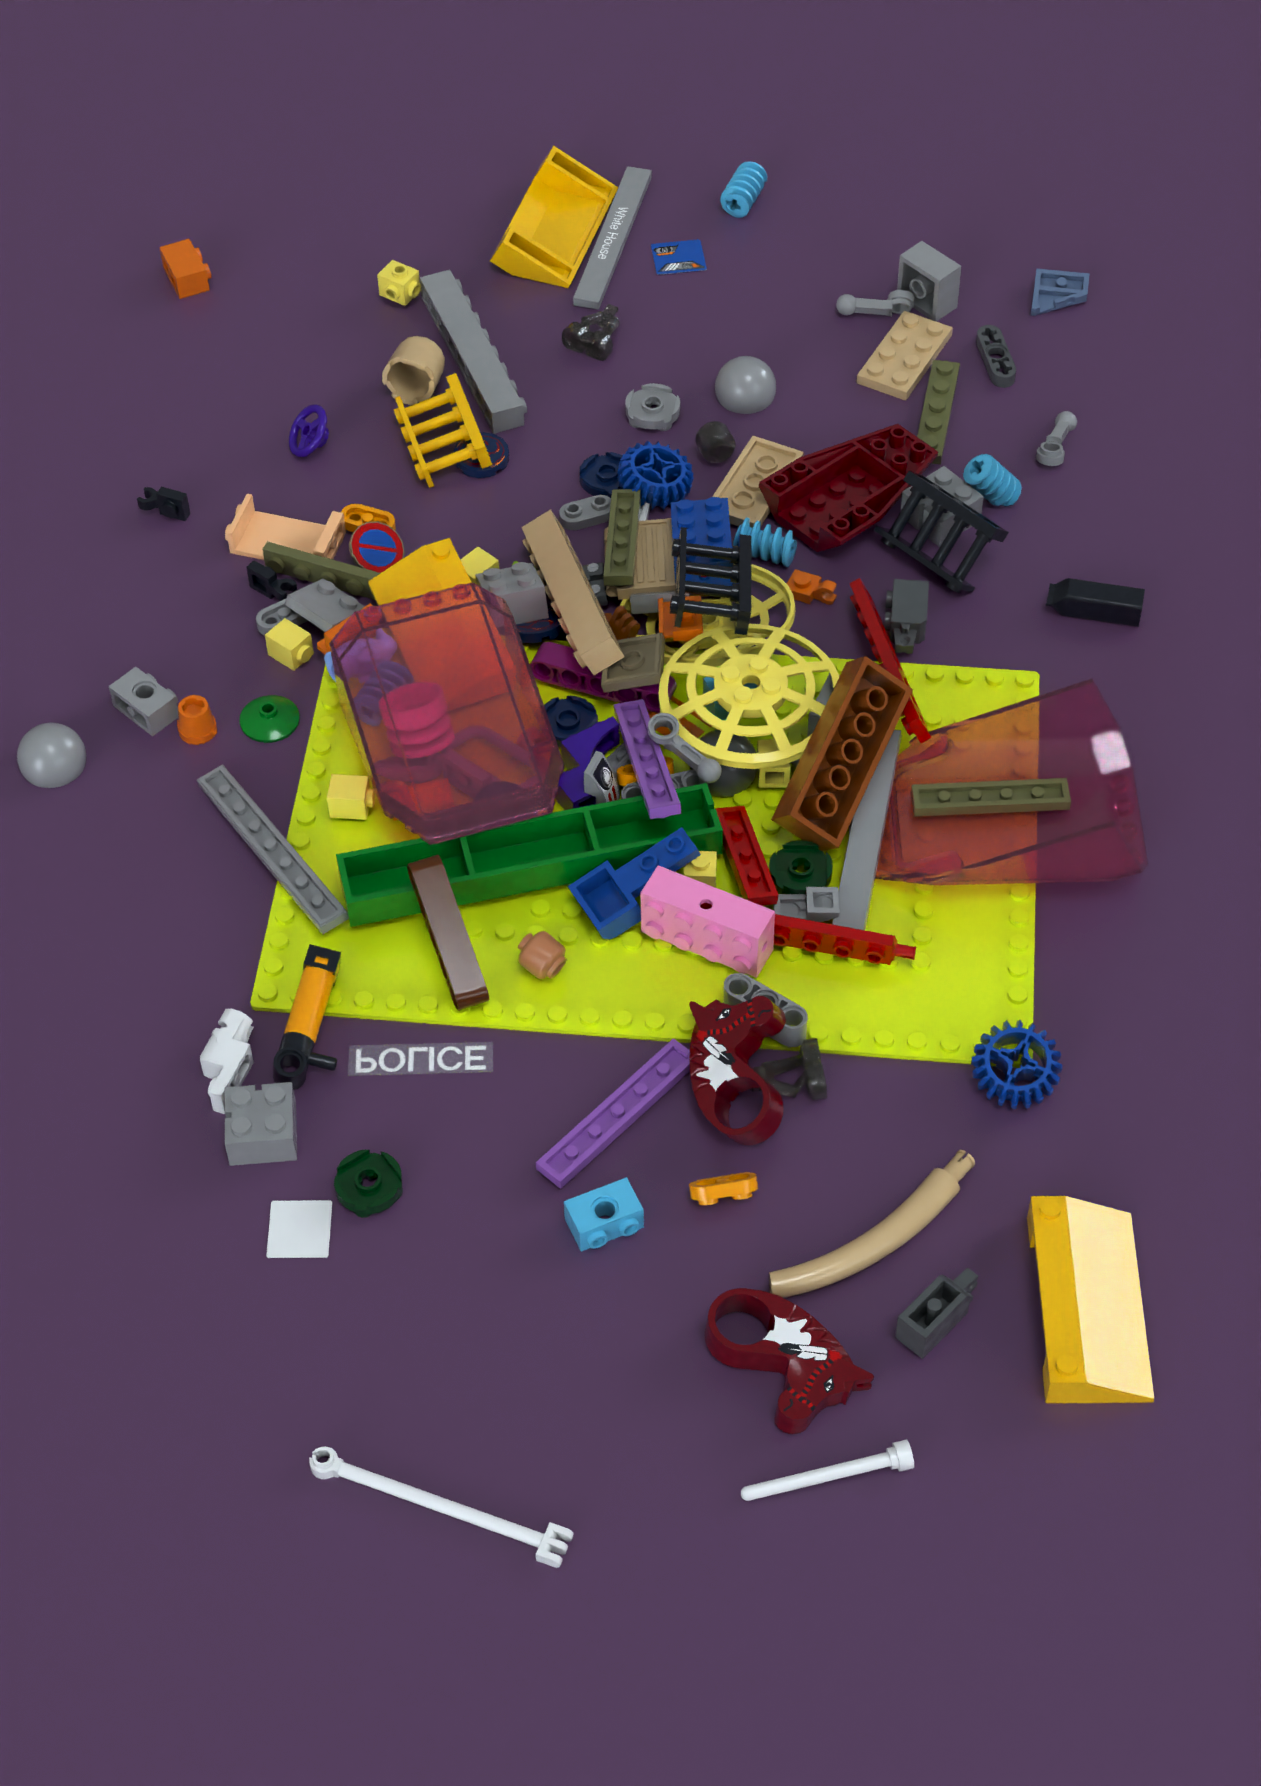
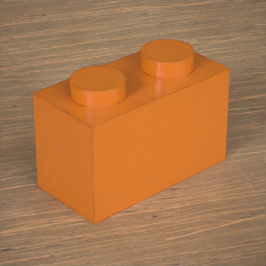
M190 239L159 247L163 268L179 299L210 290L208 279L212 277L207 263L203 264L200 249L198 247L194 248Z

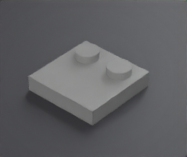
M325 579L318 580L288 594L285 601L287 607L324 632L365 607L357 599L347 595L335 587L332 582Z

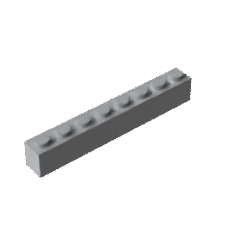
M450 269L420 277L422 300L493 434L524 426V413H527L525 400L523 397L518 396L515 381L513 379L509 380L507 367L504 362L500 363L497 348L495 345L491 346L486 328H481L479 315L477 312L472 311L468 295L464 296L460 280L454 278Z

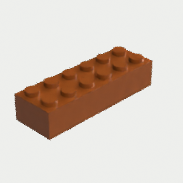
M866 656L846 662L771 820L799 839L819 845L818 849L821 851L839 848L913 689Z

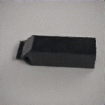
M1067 578L1057 584L1050 583L1046 606H1052L1062 616L1139 627L1145 589Z

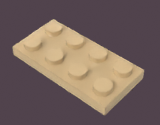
M903 311L858 373L857 384L906 401L932 365L933 359L937 358L951 338L953 327Z
M752 436L712 496L728 498L730 524L740 526L747 517L750 518V527H753L756 521H760L762 526L771 510L759 488V482L799 457L804 456V452Z

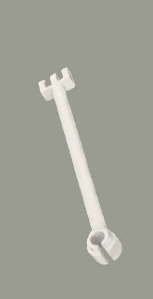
M319 1447L312 1452V1458L309 1457L312 1474L317 1478L328 1479L331 1477L339 1478L340 1476L538 1547L536 1561L552 1567L559 1568L563 1559L559 1555L551 1553V1551L565 1555L568 1545L560 1540L570 1542L574 1535L570 1529L549 1522L544 1534L356 1467L338 1458L336 1451L330 1447ZM321 1457H330L329 1460L324 1463H320L317 1461Z

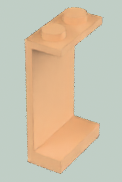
M246 494L242 504H238L236 508L235 518L232 523L226 527L225 540L228 541L230 553L264 560L262 549L267 541L333 560L346 534L344 514L332 511L326 525L255 511L252 494Z

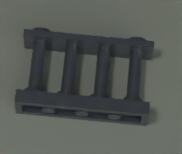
M908 471L903 481L912 486L910 489L911 495L890 529L876 525L874 531L882 536L881 542L893 549L896 546L946 579L945 585L958 593L961 590L973 592L975 587L965 581L966 576L986 543H990L992 539L1003 542L1009 532L925 476ZM927 496L933 500L931 504L933 508L911 544L900 537V534L920 500L925 499ZM950 511L955 515L953 518L955 522L934 558H931L922 552L921 549L942 514ZM971 525L977 529L975 533L977 537L958 569L953 573L944 567L943 563L964 528H968Z
M681 527L679 539H673L671 556L677 557L675 596H671L670 614H675L674 627H681L683 612L728 617L730 621H735V634L747 635L751 616V536L740 534L738 546H732V548L686 543L687 528ZM686 555L730 560L732 567L686 562ZM686 574L730 579V582L733 583L731 586L685 581ZM685 593L730 598V601L735 603L722 605L685 600Z

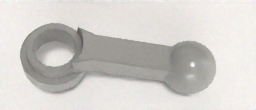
M906 290L890 292L887 300L855 298L851 294H843L838 298L836 308L840 314L845 316L853 313L892 317V312L900 315L903 311L910 312L914 307L915 296Z
M1063 411L1057 415L1055 428L1047 436L1046 442L1041 443L1037 449L1036 460L1039 463L1057 466L1064 462L1065 451L1061 444L1068 432L1074 430L1077 426V418L1072 412Z
M668 713L654 715L648 723L649 737L657 744L664 745V749L672 751L697 771L701 781L705 783L716 782L722 773L719 762L712 758H706L678 735L679 722L673 715ZM659 727H668L672 732L662 736L657 734L655 730Z

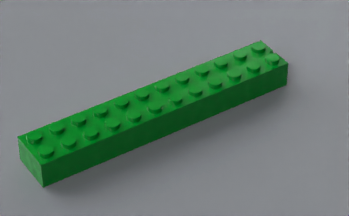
M703 783L675 789L681 804V814L671 815L666 818L650 819L641 795L336 854L349 923L350 927L422 913L409 878L407 864L435 855H439L442 860L457 905L460 906L572 884L607 860L616 871L681 827L699 851H715L719 855L722 854L723 829L717 811L714 809V802L708 784Z

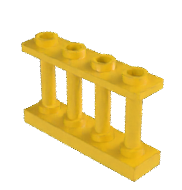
M456 373L446 377L450 388L445 389L446 392L406 408L401 397H395L398 408L393 409L399 425L405 424L400 429L406 443L412 442L411 445L407 446L413 462L419 461V463L414 465L419 479H426L429 488L434 487L431 473L470 458L475 460L478 458L482 469L492 465ZM447 403L451 405L456 403L457 405L452 407L453 410L411 426L409 420L411 417ZM455 421L458 423L464 422L463 425L459 426L460 429L418 444L416 436ZM463 439L465 442L471 440V443L467 444V447L428 463L424 460V454Z

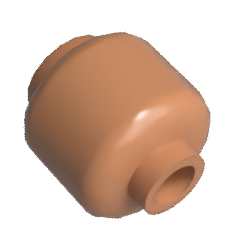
M545 931L538 932L534 936L531 933L527 934L518 945V948L521 950L518 959L520 965L538 979L546 977L552 979L559 973L567 961L564 957L565 947Z

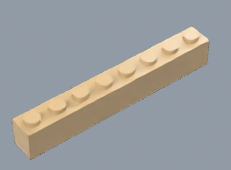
M550 509L521 527L526 536L522 540L523 544L531 554L529 557L545 585V592L552 601L551 606L559 617L558 621L567 634L566 639L575 651L573 654L582 668L587 666L592 674L596 675L624 658L625 656L572 544L552 510Z

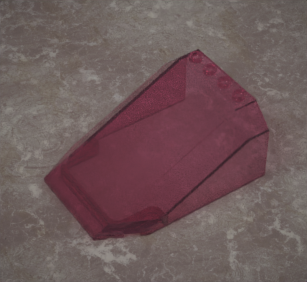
M472 582L458 584L452 588L440 591H430L407 599H398L395 602L379 606H369L363 610L355 611L329 645L340 706L384 815L390 819L397 818L404 823L405 829L418 834L422 840L433 845L553 812L554 798L558 793V783L560 775L563 774L564 762L514 617L503 598Z
M1093 678L929 731L932 738L923 743H920L915 736L909 741L911 746L898 755L875 879L926 885L1104 882L1141 873L1148 866L1133 766L1120 726ZM1067 778L1071 798L1070 810L914 817L911 786L912 784Z

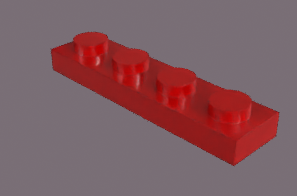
M745 806L715 808L723 829V846L743 899L761 906L777 904L779 895Z

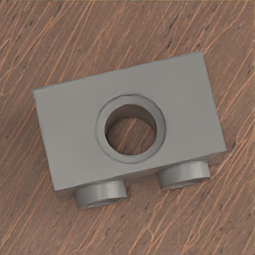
M134 667L109 685L113 706L152 737L178 718V698L175 693L169 688L165 689L151 674H145L137 667Z

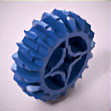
M646 441L644 445L636 443L635 447H629L625 454H623V457H621L617 470L619 486L636 492L641 489V507L645 503H650L652 510L655 506H659L664 510L667 505L671 507V502L684 500L688 493H690L694 479L692 464L687 463V456H680L679 449L672 450L669 444L666 447L661 446L659 441L655 445Z
M1006 1020L1003 1023L1002 1031L994 1025L990 1030L991 1035L982 1034L980 1039L982 1044L975 1045L974 1052L976 1056H973L971 1060V1065L976 1067L972 1073L973 1078L980 1079L977 1085L979 1090L989 1088L986 1094L988 1100L997 1095L999 1097V1106H1003L1005 1100L1011 1101L1010 1106L1013 1110L1017 1108L1018 1101H1022L1023 1106L1027 1109L1031 1106V1098L1040 1104L1044 1099L1043 1094L1051 1096L1054 1090L1052 1085H1058L1060 1077L1057 1074L1061 1073L1063 1067L1061 1063L1057 1062L1061 1058V1052L1053 1050L1056 1045L1055 1039L1044 1041L1047 1036L1046 1030H1042L1037 1034L1034 1032V1023L1030 1024L1028 1029L1022 1028L1023 1023L1021 1020L1017 1021L1015 1028H1012ZM1018 1044L1014 1049H998L1004 1045ZM1029 1048L1040 1057L1043 1067L1039 1066L1038 1062L1029 1056ZM1022 1055L1020 1068H1016L1014 1074L1011 1075L1014 1061H1018L1019 1056ZM990 1062L996 1064V1068L1003 1071L1005 1074L1004 1081L995 1075ZM1033 1079L1036 1080L1035 1082L1028 1085L1015 1086V1084L1020 1080H1028L1031 1082Z

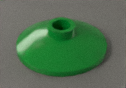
M267 695L252 700L243 708L240 714V727L243 733L250 739L263 743L277 742L289 737L297 729L300 722L297 706L291 700L277 695Z

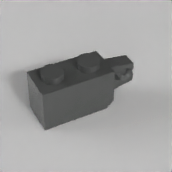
M894 579L893 591L887 590L886 608H891V612L885 613L884 627L886 630H890V641L894 643L895 653L912 654L915 644L925 640L929 581Z
M966 1268L954 1280L944 1275H939L898 1316L895 1338L923 1359L968 1313L969 1304L973 1300V1296L970 1293L977 1287L978 1275L969 1268Z

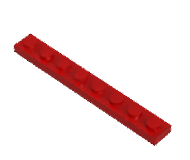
M858 578L850 583L854 595L850 596V599L858 611L857 616L865 628L864 633L873 646L871 647L877 661L881 663L879 666L910 686L875 603L862 580ZM912 692L901 714V717L905 716L901 719V722L909 736L914 733L919 742L923 743L932 737Z

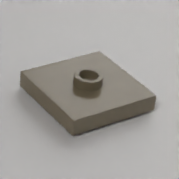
M663 633L617 640L625 657L602 670L601 687L603 692L659 684L664 666L665 638Z

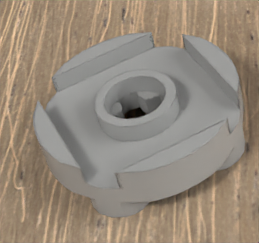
M650 383L641 385L642 390L634 393L633 389L629 392L625 400V412L630 426L634 428L658 429L660 431L671 429L672 423L680 415V398L678 395L676 397L672 394L670 387ZM651 405H657L656 408H650Z

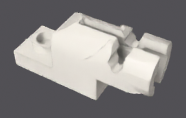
M232 1008L225 1009L218 1021L221 1028H215L212 1031V1036L200 1055L203 1075L212 1079L208 1087V1095L211 1099L213 1111L225 1114V1087L241 1086L254 1063L251 1047L248 1044L250 1034L254 1028L251 1026L253 1021L243 1012Z

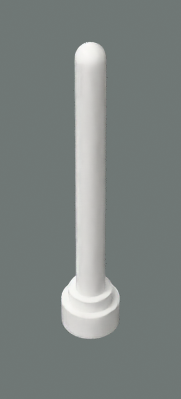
M907 1439L894 1442L892 1447L886 1448L884 1453L745 1486L741 1490V1497L745 1501H751L890 1467L891 1470L898 1468L899 1472L913 1469L914 1459L912 1450Z

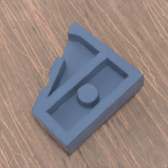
M1036 268L1031 315L1036 316L1086 302L1090 274Z

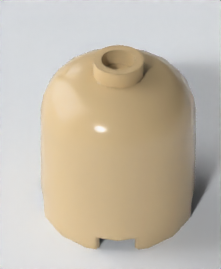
M421 336L408 337L398 345L382 372L383 385L386 384L391 390V396L394 399L400 396L403 404L414 405L431 398L445 366V357L441 348L434 341Z

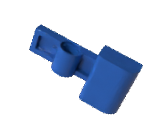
M681 827L616 871L607 860L570 884L568 888L601 937L612 939L641 921V908L635 898L640 895L658 865L676 872L701 854Z

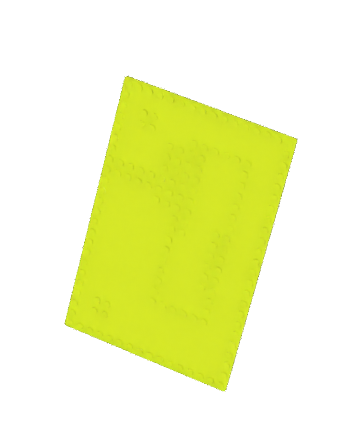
M382 629L387 636L393 639L389 629ZM498 636L514 668L515 691L446 713L450 716L454 735L466 728L479 726L492 730L516 745L520 735L527 729L533 728L540 734L538 730V713L542 706L551 699L559 697V700L567 699V696H577L586 699L596 709L598 722H602L612 716L616 719L614 704L619 702L546 683L532 676L529 671V665L542 643L553 642L571 647L568 641L542 639L543 642L529 644L517 642L511 637ZM397 647L396 653L389 662L397 663L407 669ZM698 650L695 654H702L706 650ZM773 654L770 658L781 667L797 664L787 655ZM801 656L806 662L820 661L817 657ZM829 658L839 675H841L846 662L855 660ZM900 662L907 681L913 689V695L932 738L920 743L914 733L909 736L901 722V719L905 716H900L894 729L901 730L902 737L865 931L893 935L896 937L898 944L916 946L915 959L895 956L891 965L873 964L860 959L841 958L833 954L809 952L800 948L774 945V949L758 977L748 976L806 1010L808 1014L807 1036L805 1042L797 1047H787L770 1037H765L759 1049L971 1064L972 1057L976 1056L974 1052L975 1045L982 1044L980 1041L982 1034L991 1035L990 1030L994 1025L1002 1031L1003 1023L1006 1020L1012 1028L1016 1027V1023L1019 1020L1022 1021V1028L1028 1029L1029 1025L1033 1023L1037 811L914 817L911 786L912 784L1038 779L1040 679L1038 672ZM325 664L286 840L346 909L336 854L444 834L440 814L472 807L474 800L449 784L454 801V809L394 821L387 790L418 784L394 782L376 773V763L391 757H397L393 753L388 736L390 728L385 725V721H382L380 727H373L361 721L355 715L353 702L359 696L366 683L361 684L359 678H351L349 686L341 689L329 675ZM829 671L813 672L815 679L814 700L817 699L829 675ZM671 673L670 676L674 678L677 684L672 696L683 703L688 702L686 691L688 674ZM697 675L696 692L698 696L703 694V678L706 676ZM804 675L787 677L788 688L805 695L806 681ZM785 700L775 713L778 719L782 720L792 714L799 705ZM669 701L672 710L679 707L673 701ZM810 710L799 722L784 730L791 746L808 736ZM692 714L684 717L704 731L698 737L699 739L711 731L718 730L712 726L709 727ZM741 717L738 725L762 726L767 725L763 717ZM620 732V744L617 745V746H615V747H613L611 750H609V751L604 755L606 758H607L610 754H612V753L624 742V741H623V738H622V735H621V732ZM772 734L759 737H747L753 744L756 752L758 740L774 739ZM471 739L453 750L502 782L519 786L538 774L483 739ZM546 741L544 750L536 758L549 767L550 777L546 784L531 793L538 815L564 810L554 796V778L564 771H569L562 762L561 747ZM660 745L663 756L673 759L674 773L690 770L687 763L672 751L664 749V745ZM790 763V779L796 769L792 763ZM757 771L753 783L747 790L734 794L732 797L712 796L714 809L745 806L769 869L770 858L775 851L777 853L782 850L783 845L788 842L801 839L771 820L787 787L759 788ZM443 772L438 778L430 782L444 780ZM331 774L368 776L370 789H375V804L373 808L369 807L367 820L330 818L327 794ZM849 828L839 848L823 851L825 855L826 852L830 855L833 862L832 879L827 887H838V891L849 840ZM722 845V854L717 855L716 888L743 898L726 851ZM800 865L797 866L795 871L803 873L808 870H804V866ZM684 866L676 872L684 875ZM277 881L250 1004L251 1008L255 1011L290 1013L302 977L305 957L311 944L341 952L340 970L335 986L332 987L324 1016L670 1042L674 1038L679 1043H690L696 1021L689 1003L693 1001L703 1007H706L716 999L723 1003L725 979L729 975L739 972L721 963L711 962L691 951L681 950L661 939L649 937L646 933L641 932V921L615 938H602L569 890L568 886L570 884L458 906L486 983L489 1001L457 1011L422 913L350 927L348 919L322 935ZM639 895L635 900L641 908V897ZM763 905L773 910V905ZM833 919L822 923L832 924ZM545 931L565 947L564 957L567 961L559 973L552 979L549 977L538 979L520 965L518 959L521 950L518 948V945L527 934L531 933L534 936L538 932ZM1008 1044L998 1049H1014L1018 1044ZM1029 1048V1056L1033 1059V1050ZM1022 1055L1019 1056L1018 1061H1014L1013 1068H1020ZM990 1062L991 1066H996V1064Z

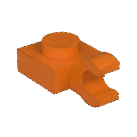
M797 569L794 570L786 583L794 595V600L810 604L813 599H817L825 604L832 605L837 598V594L833 593L837 587L835 582L830 580L822 582V577Z

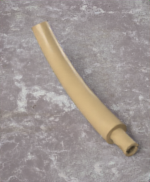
M958 1150L956 1155L943 1169L934 1168L898 1208L864 1234L818 1258L792 1267L769 1272L770 1293L787 1298L817 1290L848 1278L890 1255L924 1229L959 1193L960 1186L958 1182L975 1166L974 1158L968 1153L963 1159L962 1157L966 1154V1151Z

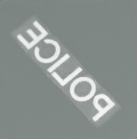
M493 1042L349 1046L348 1076L493 1072Z

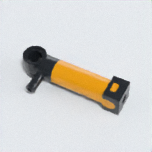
M309 945L303 964L302 977L279 1050L274 1057L273 1079L275 1083L292 1082L293 1090H296L306 1080L308 1065L334 1071L336 1068V1058L314 1053L313 1048L332 987L335 986L340 970L341 952ZM286 1066H294L297 1068V1070L294 1072H286L283 1070V1068Z

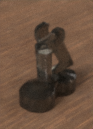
M608 304L603 312L598 311L597 313L581 318V323H570L562 332V343L564 346L578 353H582L585 350L586 355L600 361L606 360L612 353L613 348L610 336L620 325L618 317L614 316L618 312V307ZM597 324L603 327L602 331H589L590 325Z
M817 1038L804 1039L798 1055L763 1062L761 1067H752L775 1087L780 1095L795 1098L805 1085L807 1093L812 1100L827 1098V1085ZM799 1066H802L804 1070L793 1085L775 1080L774 1075L790 1071ZM761 1088L750 1089L752 1092L762 1091Z

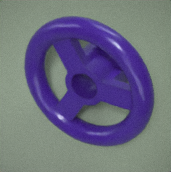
M313 404L304 408L292 424L289 434V447L291 452L297 457H306L313 453L316 448H321L327 442L329 436L327 415L320 405ZM317 413L318 418L312 423L305 420L310 414ZM299 429H301L302 438L298 447L297 436Z

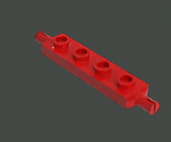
M775 914L774 945L789 946L809 952L833 954L841 958L860 959L873 964L891 965L895 956L915 959L917 947L898 944L896 937L893 935Z

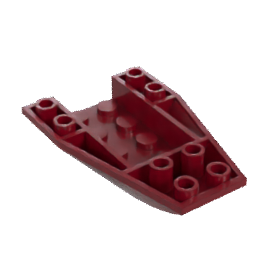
M897 423L799 457L760 481L759 488L776 523L787 531L792 530L794 536L816 552L843 545L879 522L902 497V492L911 487V485L903 481L908 471L922 474L936 459L938 451Z

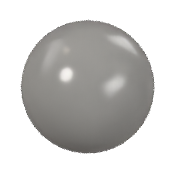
M753 356L735 357L725 363L717 374L715 381L716 397L718 402L729 411L740 414L760 412L766 409L774 400L776 379L771 368L761 359Z
M43 723L30 729L21 739L17 750V763L22 775L31 784L42 788L61 787L74 781L83 772L86 765V749L82 739L73 729L60 723Z

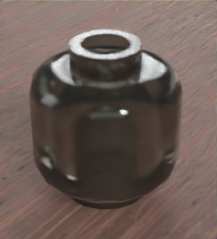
M712 421L706 423L698 430L695 437L697 448L702 456L711 463L726 461L735 451V438L722 422Z

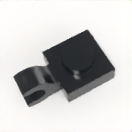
M145 487L144 494L147 499L137 498L138 507L142 510L147 511L159 508L161 515L186 521L190 515L187 493L161 487L158 491L151 487Z
M254 560L246 567L249 586L270 599L276 597L281 601L287 598L286 590L291 592L297 591V584L294 580L289 578L277 579L276 572L268 566H264Z

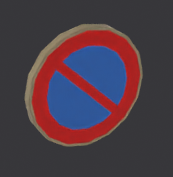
M378 521L366 522L358 526L350 537V555L358 567L382 573L404 558L403 541L398 533L387 524Z

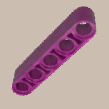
M544 642L540 645L529 665V671L532 676L540 681L619 703L643 699L648 711L660 712L658 700L659 684L604 693L601 687L602 671L593 675L587 666L582 668L573 654L575 651L571 647L553 642ZM671 676L668 682L669 701L677 687L676 681Z

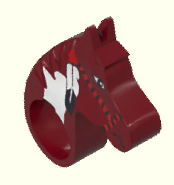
M756 996L737 1005H727L716 999L706 1007H703L691 1001L689 1006L696 1024L690 1042V1076L698 1106L705 1117L719 1131L739 1144L756 1145L767 1140L775 1133L782 1121L784 1111L783 1100L777 1089L755 1071L748 1061L760 1048L765 1037L774 1036L784 1028L786 1018L783 1010L764 996ZM751 1088H761L763 1092V1106L759 1115L745 1127L731 1128L729 1124L730 1102L736 1099L739 1091L744 1092Z
M736 1288L720 1294L710 1306L705 1328V1342L710 1353L718 1361L734 1368L778 1372L785 1376L783 1392L779 1396L774 1416L776 1426L783 1432L788 1434L801 1433L807 1429L816 1415L824 1408L835 1406L839 1403L846 1405L852 1391L871 1389L872 1384L870 1382L874 1380V1375L854 1365L840 1342L808 1312L783 1297L762 1290ZM745 1312L758 1318L769 1333L757 1343L750 1345L736 1344L726 1339L719 1332L716 1322L728 1313Z

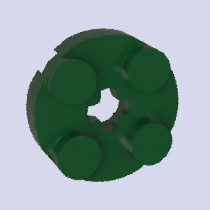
M796 840L784 844L782 850L777 853L775 851L772 854L769 862V871L778 894H806V887H827L831 882L833 862L827 852L825 855L823 851L818 849L819 845L810 841ZM801 865L804 866V870L808 871L800 873L795 870H797V866Z
M359 1150L345 1157L337 1167V1174L334 1179L336 1196L345 1208L353 1211L358 1217L366 1218L388 1209L403 1194L401 1168L398 1162L388 1153L380 1151V1155L370 1153V1150ZM365 1177L369 1180L377 1179L372 1186H362V1179Z

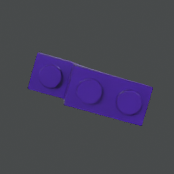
M613 716L602 722H597L592 727L570 735L561 741V759L569 771H564L554 778V796L564 810L596 804L595 796L584 793V771L596 751L602 752L605 755L613 747L620 744L619 723Z

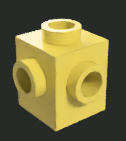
M392 260L377 274L379 295L406 306L421 291L419 270Z

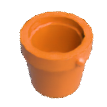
M190 695L179 702L177 727L180 738L184 742L193 745L204 744L210 741L217 734V724L207 700L199 695Z

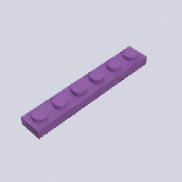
M644 700L614 704V714L619 723V729L649 818H666L671 815L681 814V804L661 747L648 735L650 716Z
M673 1038L536 1162V1170L557 1187L563 1188L690 1072V1050Z

